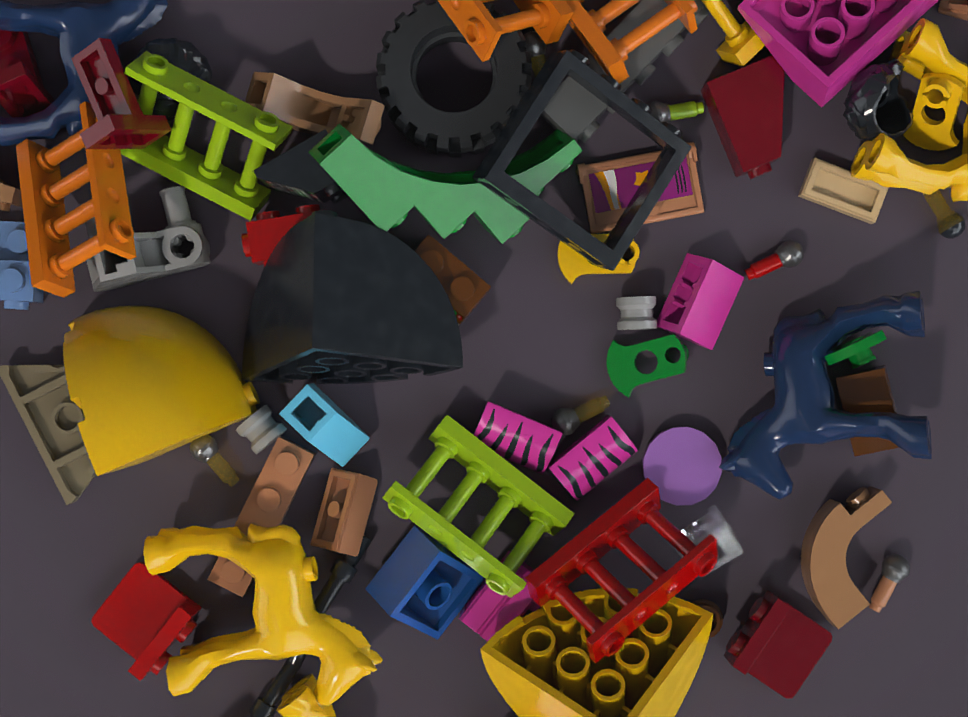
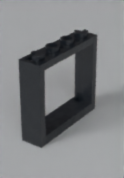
M573 49L552 52L472 178L595 266L614 271L692 147L681 139L682 132L678 128L667 122L660 123L651 116L652 109L647 104L636 98L630 99L620 91L622 86L615 79L605 74L599 75L588 67L590 61L583 54ZM566 74L663 148L604 243L504 172Z

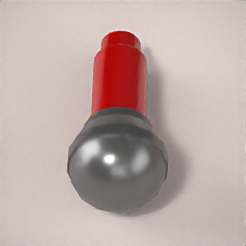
M785 241L775 250L774 254L751 264L749 268L745 269V275L748 280L758 279L780 267H796L803 260V248L796 241Z

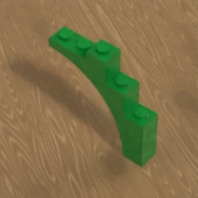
M340 123L309 151V154L374 225L386 232L390 228L400 225L407 217L408 211L413 207L443 239L449 234L460 230L471 214L501 244L507 239L516 236L529 220L524 214L474 180L472 176L476 170L442 173L417 170L390 161L364 146ZM556 129L536 146L514 157L504 172L539 196L544 190V186L558 173L567 170L572 165L574 158L583 150L573 138Z

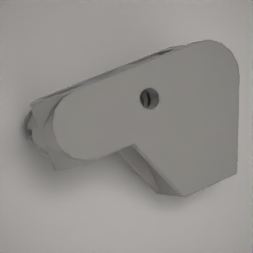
M184 186L171 187L159 192L168 226L165 227V230L157 232H134L137 257L132 260L127 259L128 262L123 263L121 256L104 250L86 260L94 292L117 289L200 268L211 263L209 257L210 244L203 234L201 224L191 219ZM95 217L85 222L89 239L97 235ZM185 239L194 243V249L190 251V256L188 257L179 253V247Z

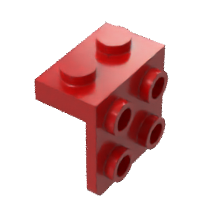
M138 562L133 565L94 614L92 625L136 660L128 672L141 681L150 672L157 676L165 667L169 658L172 657L167 651L176 640L182 644L198 624L193 619L202 607L160 574L152 576L148 572L145 562Z

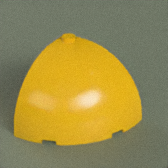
M118 306L90 312L73 319L68 324L71 331L64 334L63 343L65 375L70 399L83 410L85 416L84 421L77 424L97 476L146 462L188 444L195 439L244 420L257 411L255 405L260 403L258 394L251 382L245 383L242 380V374L229 352L205 328L180 314L150 306Z
M603 588L574 593L604 624L622 609ZM627 588L635 597L640 594L638 589ZM674 596L627 636L624 644L615 654L609 657L605 655L595 664L589 656L586 639L591 634L557 600H550L542 608L522 618L519 615L496 632L480 650L483 663L492 682L518 717H675L703 658L712 628L713 613Z

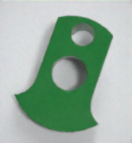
M883 330L875 333L871 331L838 346L832 353L824 357L828 365L849 358L854 369L876 359L870 347L887 338Z
M675 334L631 346H624L613 340L607 354V371L613 385L629 398L634 388L640 384L685 373L689 350ZM672 347L677 348L681 353L678 362L672 361L669 357V350ZM645 350L654 353L658 361L656 369L652 373L647 374L641 372L636 366L637 355Z

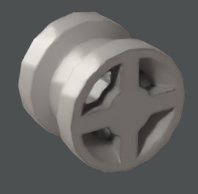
M656 296L616 298V307L620 309L621 318L617 322V330L657 329V320L653 317L652 310L656 305Z
M268 405L261 407L236 429L240 436L249 439L251 449L256 455L287 430L283 423H278L272 418V410Z

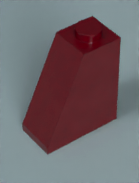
M773 55L708 81L700 90L736 178L747 173L750 180L772 171L771 163L781 157L785 71Z

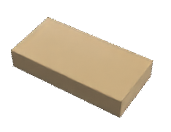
M813 158L798 197L869 224H874L889 187H883L872 180L865 181L851 177V171L818 158Z

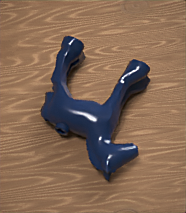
M0 0V30L40 32L60 39V55L69 84L59 97L43 111L27 117L3 118L0 116V145L9 146L20 143L25 139H53L65 127L69 136L83 129L79 105L84 101L88 103L90 101L71 58L98 38L111 39L119 57V46L123 42H128L135 39L136 36L142 35L143 31L152 28L162 19L168 6L167 0H113L104 4L70 1L37 6Z
M907 292L900 296L883 295L862 304L837 307L828 319L825 318L824 313L819 308L805 316H787L780 320L773 331L772 352H765L763 360L765 376H774L775 405L770 409L760 412L756 417H752V421H748L747 424L739 427V430L733 434V438L727 448L729 454L723 458L719 468L732 472L733 476L745 479L780 500L792 493L793 481L787 473L779 453L782 448L792 444L821 445L854 437H879L890 440L914 458L932 459L931 429L927 416H906L891 412L852 413L836 410L834 390L828 377L825 364L826 359L824 357L837 349L847 337L866 328L889 326L907 336L925 337L923 298L921 299V292Z

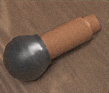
M891 554L883 560L881 573L883 576L871 597L870 609L880 613L882 607L886 606L897 583H900L909 575L910 565L903 556Z

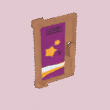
M694 142L687 143L692 148L644 224L704 213L696 162L698 161L697 149ZM662 150L587 165L585 163L576 164V174L578 175L579 184H582L591 234L612 231Z

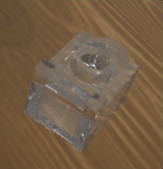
M715 504L708 508V514L681 530L696 545L710 534L717 538L718 559L715 567L708 574L744 552L735 532ZM676 550L680 558H683L684 556Z

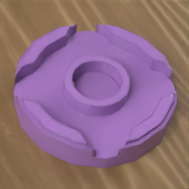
M688 426L671 427L657 433L647 444L642 457L643 476L645 479L649 478L659 487L661 500L676 506L693 505L706 499L717 487L722 474V469L719 468L722 457L715 442L704 432Z

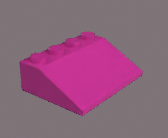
M744 0L738 5V11L790 79L822 108L939 0Z

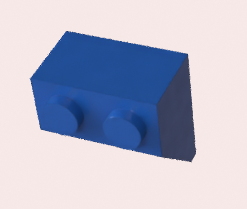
M414 525L365 589L390 617L438 640L485 578L424 530Z

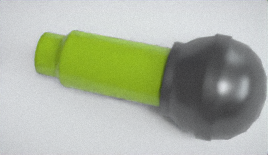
M653 101L648 104L652 109L651 116L660 123H670L673 120L696 117L698 114L704 113L703 102L690 101L668 105L667 103Z

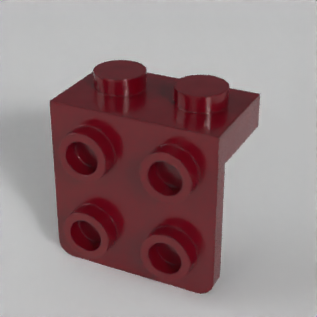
M767 590L765 595L757 599L749 612V618L742 629L736 631L730 638L723 656L734 668L744 675L749 673L784 698L791 699L797 694L832 642V634Z

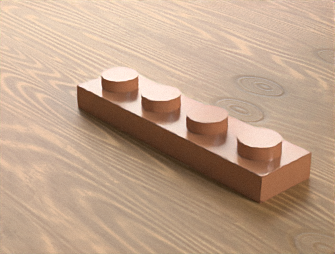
M279 436L234 527H238L247 536V529L250 524L267 528L281 525L316 453ZM218 557L207 580L244 597L254 578L228 558Z

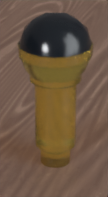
M940 190L930 195L924 193L923 196L937 217V231L939 234L947 239L960 236L966 226L964 217L951 210Z

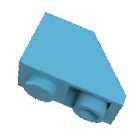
M314 383L307 384L279 413L309 443L342 467L371 438Z

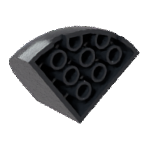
M318 210L292 227L274 248L259 279L249 313L243 350L242 380L293 384V380H307L312 378V376H316L317 384H360L407 380L408 374L421 373L422 371L423 375L432 376L463 368L462 341L459 325L447 293L425 261L397 237L370 224L340 218L334 211Z

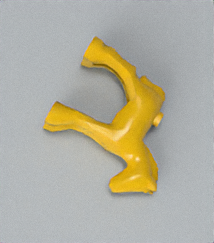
M925 18L920 19L911 33L906 30L897 38L889 61L894 58L899 60L905 66L903 71L919 80L927 73H944L955 77L965 85L961 100L968 104V64L956 59L949 53L938 25ZM968 114L963 124L962 155L944 164L926 165L907 158L893 138L885 133H880L874 140L865 141L858 149L851 166V177L865 181L872 180L883 187L907 188L928 195L939 189L951 188L950 196L953 202L968 201Z
M250 524L246 536L238 527L213 529L193 525L182 529L163 528L160 529L158 535L146 537L143 554L146 568L152 576L172 570L189 556L210 554L228 558L255 579L252 611L255 628L244 632L212 637L197 644L183 646L180 649V655L169 658L166 669L168 688L173 696L193 691L215 667L240 660H281L301 654L317 656L321 660V667L314 688L316 700L320 704L330 706L362 677L377 670L375 665L380 664L383 659L376 651L370 649L371 645L363 636L362 631L355 629L350 624L341 622L340 619L333 618L331 615L316 611L311 581L318 580L317 561L314 556L306 557L300 541L301 537L293 527L282 524L267 528Z

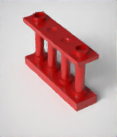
M646 478L525 577L530 597L540 607L550 600H557L591 634L586 639L589 656L595 664L605 655L609 657L615 654L622 647L627 636L697 576L703 577L707 575L717 563V538L710 534L698 545L694 544L659 512L661 509L659 487L649 478ZM641 524H649L684 557L666 571L633 541L629 535ZM611 549H619L653 581L638 596L635 597L599 562V559ZM581 574H588L622 607L605 624L568 588L569 584Z

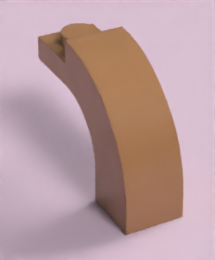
M267 72L253 73L245 99L246 103L276 115L281 121L293 126V130L314 136L324 129L330 133L340 123L362 144L373 145L375 137L381 128V117L385 105L372 99L347 98L328 94L296 83L276 73Z
M872 486L868 489L861 487L853 492L846 499L848 505L845 507L840 502L829 499L811 520L802 544L801 570L807 592L821 614L838 630L870 605L848 574L846 553L855 533L892 503L883 490Z

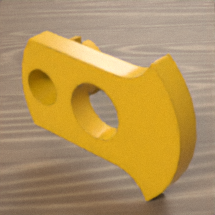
M924 74L921 78L912 113V125L903 136L916 146L928 150L940 151L957 146L959 140L954 134L953 126L965 85L948 74ZM925 105L935 109L943 108L946 113L945 118L939 121L930 119L924 111Z
M591 234L602 243L609 236V234ZM633 239L628 247L632 251L631 259L625 261L621 258L614 271L592 265L586 258L562 241L558 245L557 258L563 276L572 285L577 277L586 274H631L639 258L640 250Z

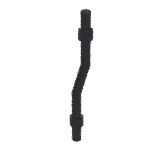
M363 536L358 556L354 557L345 554L342 559L337 558L330 569L332 575L314 601L317 612L325 614L345 582L350 584L358 571L355 567L372 540ZM306 654L288 657L264 696H258L250 708V717H274L277 712V703L301 668Z

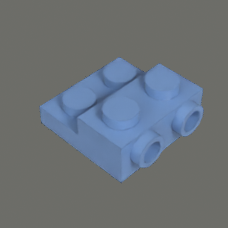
M0 221V301H4V309L29 310V302L43 303L44 291L32 287L25 223Z

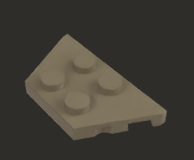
M1 365L0 377L66 505L76 502L96 476L77 424L84 421L85 416L83 410L70 399L64 365Z

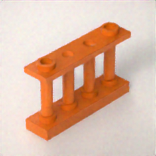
M437 0L482 62L490 59L502 34L533 27L545 44L559 41L574 13L565 0H513L521 12L494 19L483 4L494 0Z
M565 0L574 12L568 22L569 26L606 75L615 79L619 84L629 78L624 61L628 59L627 54L678 18L691 34L698 29L694 15L698 7L694 0H664L668 6L621 39L613 38L609 41L603 33L606 30L605 25L640 0H611L599 10L591 9L589 12L581 5L584 0Z
M86 101L79 105L83 129L51 149L29 139H25L16 145L32 287L63 298L76 291L73 268L98 253L107 250L129 260L137 257L121 150L86 149L80 133L98 121L91 104ZM85 148L87 164L61 179L60 163ZM90 182L92 199L66 214L64 197ZM95 217L97 235L70 250L69 232Z

